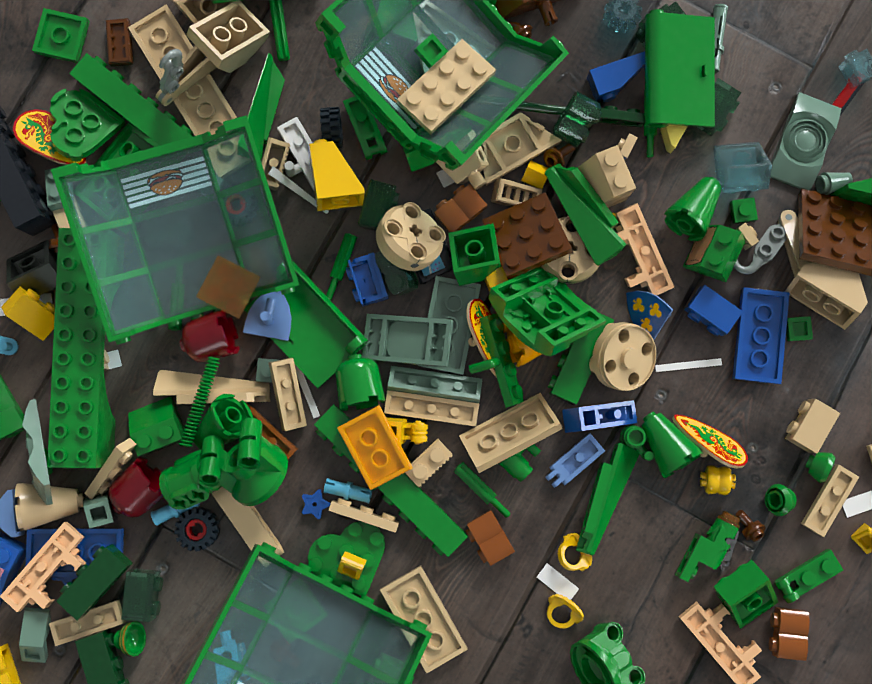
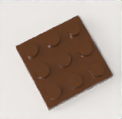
M546 192L482 220L484 225L494 223L500 263L508 280L573 252Z

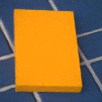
M380 405L337 427L370 490L413 468Z

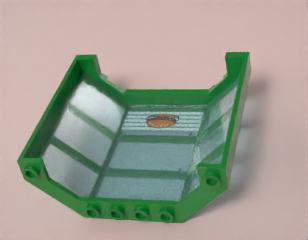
M335 0L321 13L315 22L318 31L324 32L326 37L324 46L329 58L335 59L337 68L334 69L335 73L345 86L404 148L408 150L415 148L421 151L420 155L433 162L437 159L446 163L445 167L452 171L460 167L569 54L564 45L554 35L544 43L518 35L513 30L512 25L504 20L498 13L497 8L490 4L488 0ZM433 33L448 51L463 39L496 69V72L430 135L397 104V99L429 70L414 50Z
M247 115L224 121L222 126L217 127L216 134L211 135L209 131L114 159L97 162L99 167L88 164L79 165L75 162L51 169L108 342L116 341L117 345L131 341L130 336L166 323L168 327L179 325L182 323L181 319L190 316L191 320L204 316L203 312L213 310V313L227 310L226 305L235 303L236 307L248 304V299L275 291H281L282 295L296 291L294 286H298L299 282Z
M263 542L261 546L258 544L254 545L182 684H410L433 633L426 630L428 625L416 619L411 623L373 605L375 600L362 594L360 598L353 595L354 589L344 584H341L340 587L332 584L333 579L321 573L319 577L312 574L313 568L301 562L296 566L276 554L277 548Z

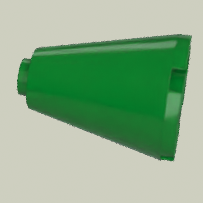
M703 177L666 210L664 213L666 218L664 220L667 226L679 236H682V234L690 236L688 240H702L707 234L722 190L719 181L714 177Z
M222 394L214 399L198 426V432L194 436L195 445L202 450L203 439L210 435L219 436L224 440L225 444L239 439L241 422L246 418H253L248 405L243 400L240 402L234 398L235 395Z
M653 411L643 418L644 423L641 426L646 433L647 441L664 479L675 474L674 470L683 469L703 454V451L662 413L656 414Z

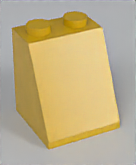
M319 139L309 144L317 211L363 206L364 187L335 143L326 139Z

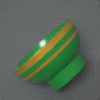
M140 622L127 623L114 635L115 647L120 649L125 655L138 656L145 647L146 632Z

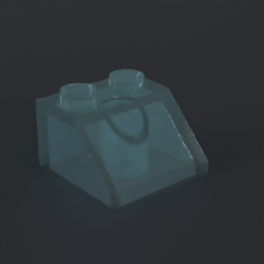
M759 142L714 146L716 178L722 187L723 193L769 189L772 164Z

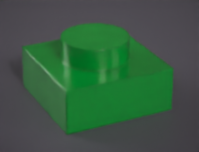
M432 33L415 48L414 52L430 69L448 50Z
M754 197L729 202L733 224L758 220Z
M811 316L787 318V342L813 339Z

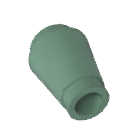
M823 172L817 176L815 187L818 193L828 195L846 184L852 183L853 178L849 172Z

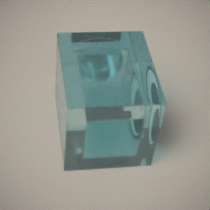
M868 49L861 52L854 50L844 56L845 60L839 65V68L850 89L872 79V57Z

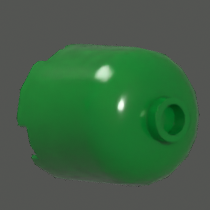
M354 354L348 356V360L342 362L337 367L336 383L340 410L348 411V406H356L357 410L378 406V401L381 403L386 402L379 368L374 360L362 358L361 354Z

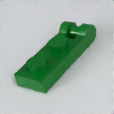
M356 96L344 100L343 104L366 160L372 159L373 155L381 153V155L387 153V148L373 114ZM375 139L377 144L369 147L367 142Z
M826 549L779 577L774 582L778 589L783 591L785 601L792 603L801 595L843 571V568L832 550ZM792 581H794V583L797 586L793 589L789 585Z

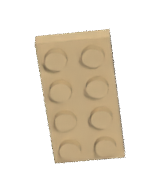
M461 39L397 99V104L431 135L495 74L496 69Z
M539 393L459 435L476 469L481 473L560 431L562 426L542 394Z
M421 565L380 588L382 595L395 616L411 623L416 619L428 625L426 630L433 633L420 660L426 673L468 650ZM403 630L412 647L417 636Z

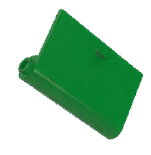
M661 9L651 10L645 16V127L663 128L669 125L715 127V17L664 13Z
M292 261L299 285L294 286L296 291L284 294L290 307L292 318L289 340L271 339L289 358L294 359V364L319 389L336 373L337 367L342 362L348 360V356L357 354L368 343V340L299 266ZM284 262L278 267V279L274 282L290 278ZM258 296L257 298H255L248 306H246V307L244 308V310H245L247 313L249 312V310H250V308L252 307V305L254 304V302H255L260 296Z

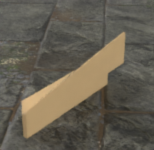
M160 370L153 389V396H176L177 404L195 403L193 400H197L194 398L197 396L195 393L198 392L197 389H200L198 386L200 385L199 382H203L200 380L203 377L200 374ZM215 376L214 382H211L213 384L211 386L212 389H208L210 390V393H208L210 396L207 397L208 400H205L207 401L206 404H212L218 396L232 394L235 395L234 398L239 402L241 400L244 402H270V384Z

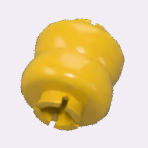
M709 465L706 467L705 472L700 474V478L704 479H700V486H704L707 494L718 493L725 496L730 494L731 488L735 489L736 483L732 481H736V475L732 474L731 469L727 466L716 467Z

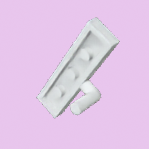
M295 117L277 127L284 142L290 144L289 150L297 162L295 165L291 161L285 163L286 175L293 177L303 172L314 190L309 144L312 141L299 119Z

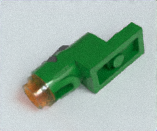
M723 511L721 515L717 516L714 524L706 533L708 535L707 538L695 533L674 575L689 582L690 578L693 579L697 574L698 562L716 570L722 561H730L738 538L740 527L738 524L741 519Z

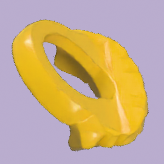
M577 533L567 534V536H563L564 541L558 548V560L569 571L580 570L583 572L591 566L592 555L580 552L581 556L576 565L569 564L565 559V550L568 546H577L579 535Z
M559 594L548 598L547 618L555 627L568 628L574 623L578 624L583 620L582 610L572 600ZM566 605L572 610L571 618L568 622L558 623L553 619L552 611L556 607Z

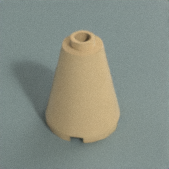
M17 484L15 497H20L17 500V505H15L18 528L20 531L28 530L79 513L80 508L83 507V493L79 494L78 489L50 486L53 504L46 505L38 495L33 484Z

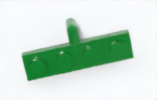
M497 313L479 318L491 359L469 365L470 373L474 374L494 368L505 407H511L524 402L523 390L518 383L516 366L512 363L509 353L510 346L505 339L501 319Z

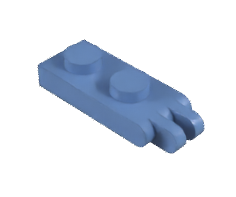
M588 433L549 467L551 472L545 478L549 481L555 475L557 476V479L551 484L554 488L561 482L563 485H566L604 453L605 450L591 433Z

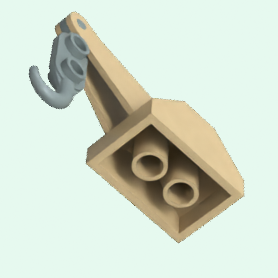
M235 1L189 26L186 36L195 46L183 61L182 52L179 49L169 51L162 58L159 67L165 71L159 81L161 85L156 98L164 106H167L215 68L231 73L247 63L266 42L270 31L241 1Z
M791 210L783 211L778 218V225L770 226L754 248L752 263L744 267L739 264L737 259L734 268L742 274H752L762 265L771 261L781 246L785 244L794 274V279L785 292H789V296L845 330L861 314L868 303L859 273L799 259V218Z

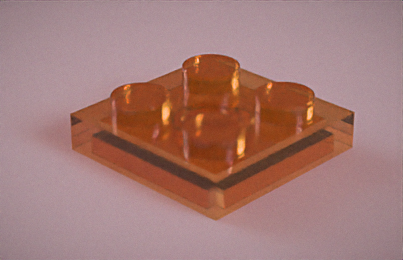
M218 255L196 297L240 319L261 277Z

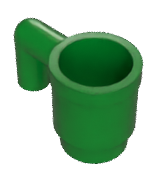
M629 425L621 430L620 441L622 444L635 448L644 460L651 461L654 458V454L644 446L646 433L641 427Z
M535 444L526 448L534 457L541 452ZM526 449L499 462L501 467L520 482L533 470L529 462L521 455Z

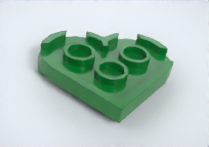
M63 89L57 92L51 99L50 114L55 122L51 129L52 145L59 154L70 158L72 161L78 162L91 155L125 126L124 119L83 89H79V91Z
M362 521L353 522L344 529L341 535L330 533L322 535L315 540L309 549L308 566L313 568L312 571L316 576L319 577L322 573L332 578V584L340 587L341 584H344L354 589L353 593L367 595L384 553L386 544L384 535L377 526ZM345 551L367 560L359 580L337 571Z

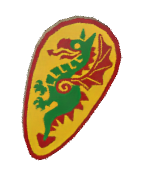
M34 109L18 116L14 122L13 132L16 140L22 146L59 164L68 165L75 163V161L64 157L54 149L51 142V129L55 122L49 112ZM86 157L76 163H78L79 165L85 164Z
M473 299L468 303L466 309L468 325L473 336L469 338L468 343L472 347L477 345L485 361L491 359L479 318L492 314L482 300ZM494 368L490 369L491 372L496 376Z
M676 414L672 418L676 426L703 451L701 457H707L709 454L720 463L736 469L743 468L748 462V456L744 448L730 436L687 416Z

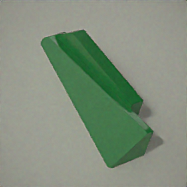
M270 53L267 55L247 117L260 160H262L263 144L268 142L285 84V79L274 63ZM243 134L239 142L238 155L252 158L246 136Z
M561 164L548 168L545 171V175L594 263L599 266L617 256L626 246V243L613 230L619 222L577 167L563 168Z
M622 443L614 444L609 464L604 462L599 464L576 551L589 555L595 554L639 457V453L636 450Z

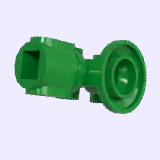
M246 418L240 425L239 444L235 445L229 452L224 450L225 443L221 437L215 435L207 436L203 439L202 450L177 459L174 462V467H169L161 472L159 486L165 500L172 508L178 510L187 509L207 500L210 493L219 490L221 487L229 491L232 497L240 504L255 506L270 498L282 484L288 469L287 456L282 449L271 444L262 436L263 425L260 420Z

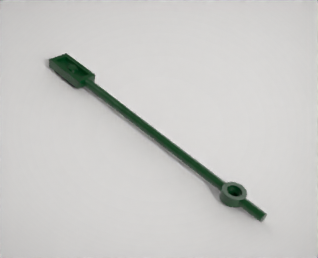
M406 81L410 86L414 84V82ZM472 95L464 104L505 108L512 100ZM523 101L515 109L595 119L598 123L639 128L645 123V113H640V110L627 109L622 111L617 110L618 108L615 106H604V108H600L598 111Z

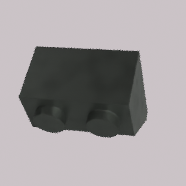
M48 240L6 260V284L13 293L20 286L26 291L29 288L32 289L39 296L50 290H56L57 257L54 250L49 249Z

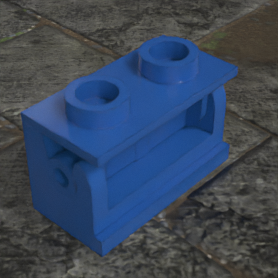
M374 252L355 258L353 262L348 260L350 267H346L349 281L354 280L356 286L355 289H352L356 303L361 302V305L364 307L389 299Z
M706 285L698 288L688 303V307L684 308L691 320L697 323L702 322L707 326L706 329L715 336L728 334L743 312Z

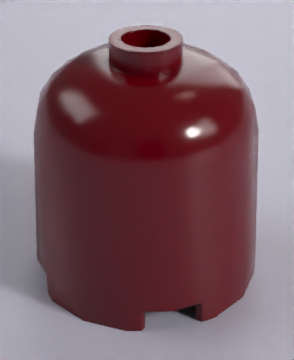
M220 310L187 322L182 330V339H180L182 351L186 352L196 362H206L209 360L207 357L222 358L238 354L240 347H235V339H238L239 335L232 317L227 318L225 316L227 311Z
M142 457L134 460L110 485L108 494L112 503V509L118 514L135 518L146 513L164 498L159 486L161 471L158 467L152 469L146 464L148 460Z

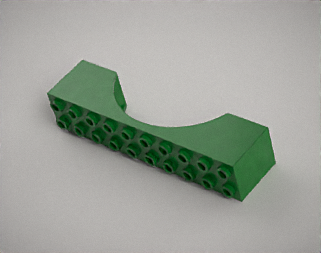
M59 228L47 467L102 468L115 447L116 424L109 406L105 386V330L70 228ZM109 230L84 235L98 280L121 274L123 238ZM122 281L101 287L108 309H110L113 296L122 284Z

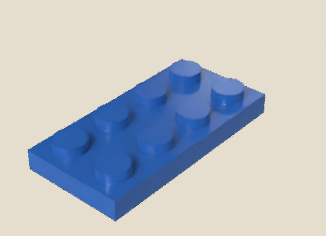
M741 288L739 309L743 312L738 318L733 379L781 384L789 292Z
M31 528L27 530L26 565L58 528ZM75 528L84 536L83 540L77 545V548L80 550L77 555L86 564H91L94 560L93 554L101 546L107 547L113 544L123 553L124 528ZM71 564L60 565L51 577H78L76 575L78 571L75 572Z

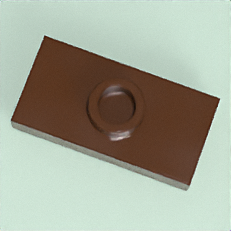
M128 18L106 20L108 64L110 66L133 65L132 38L128 28L131 26Z

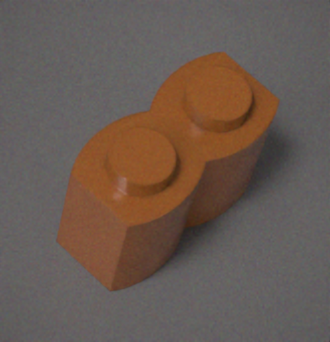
M464 184L453 192L455 196L449 201L444 199L435 207L437 209L434 212L435 216L449 233L459 231L487 208V204L471 184L466 187Z
M492 510L467 523L468 529L465 531L472 543L474 541L478 543L480 549L477 552L483 563L488 561L491 566L515 552Z
M775 607V611L771 613L770 624L771 627H774L773 637L769 638V650L772 651L773 656L783 659L807 660L809 612Z

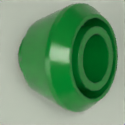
M818 452L815 456L811 454L805 467L809 468L808 473L819 483L826 482L836 458L833 453Z
M774 484L768 488L765 494V504L773 515L784 516L796 506V495L791 489L782 484Z

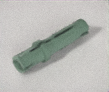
M716 4L713 7V17H715V74L720 70V59L724 53V46L722 45L728 6L725 4Z

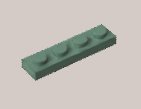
M391 366L387 390L479 403L482 379Z

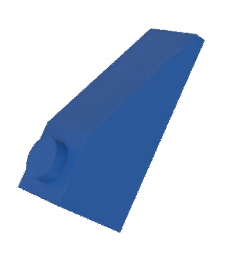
M645 51L589 71L587 80L595 102L601 100L609 102L616 98V95L645 67Z
M634 400L562 410L565 433L637 423Z

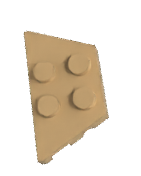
M521 112L503 122L482 144L483 152L489 163L484 169L485 185H489L534 159L547 149L553 148L561 143L562 139L546 131L545 127L539 123L532 122L528 116Z

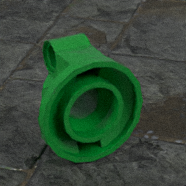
M616 622L597 624L590 634L571 646V663L582 684L645 683L643 669L632 665L630 653L621 643L623 629L620 624Z

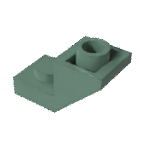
M25 608L19 641L21 661L46 663L48 658L46 639L50 631L49 623H51L50 609Z

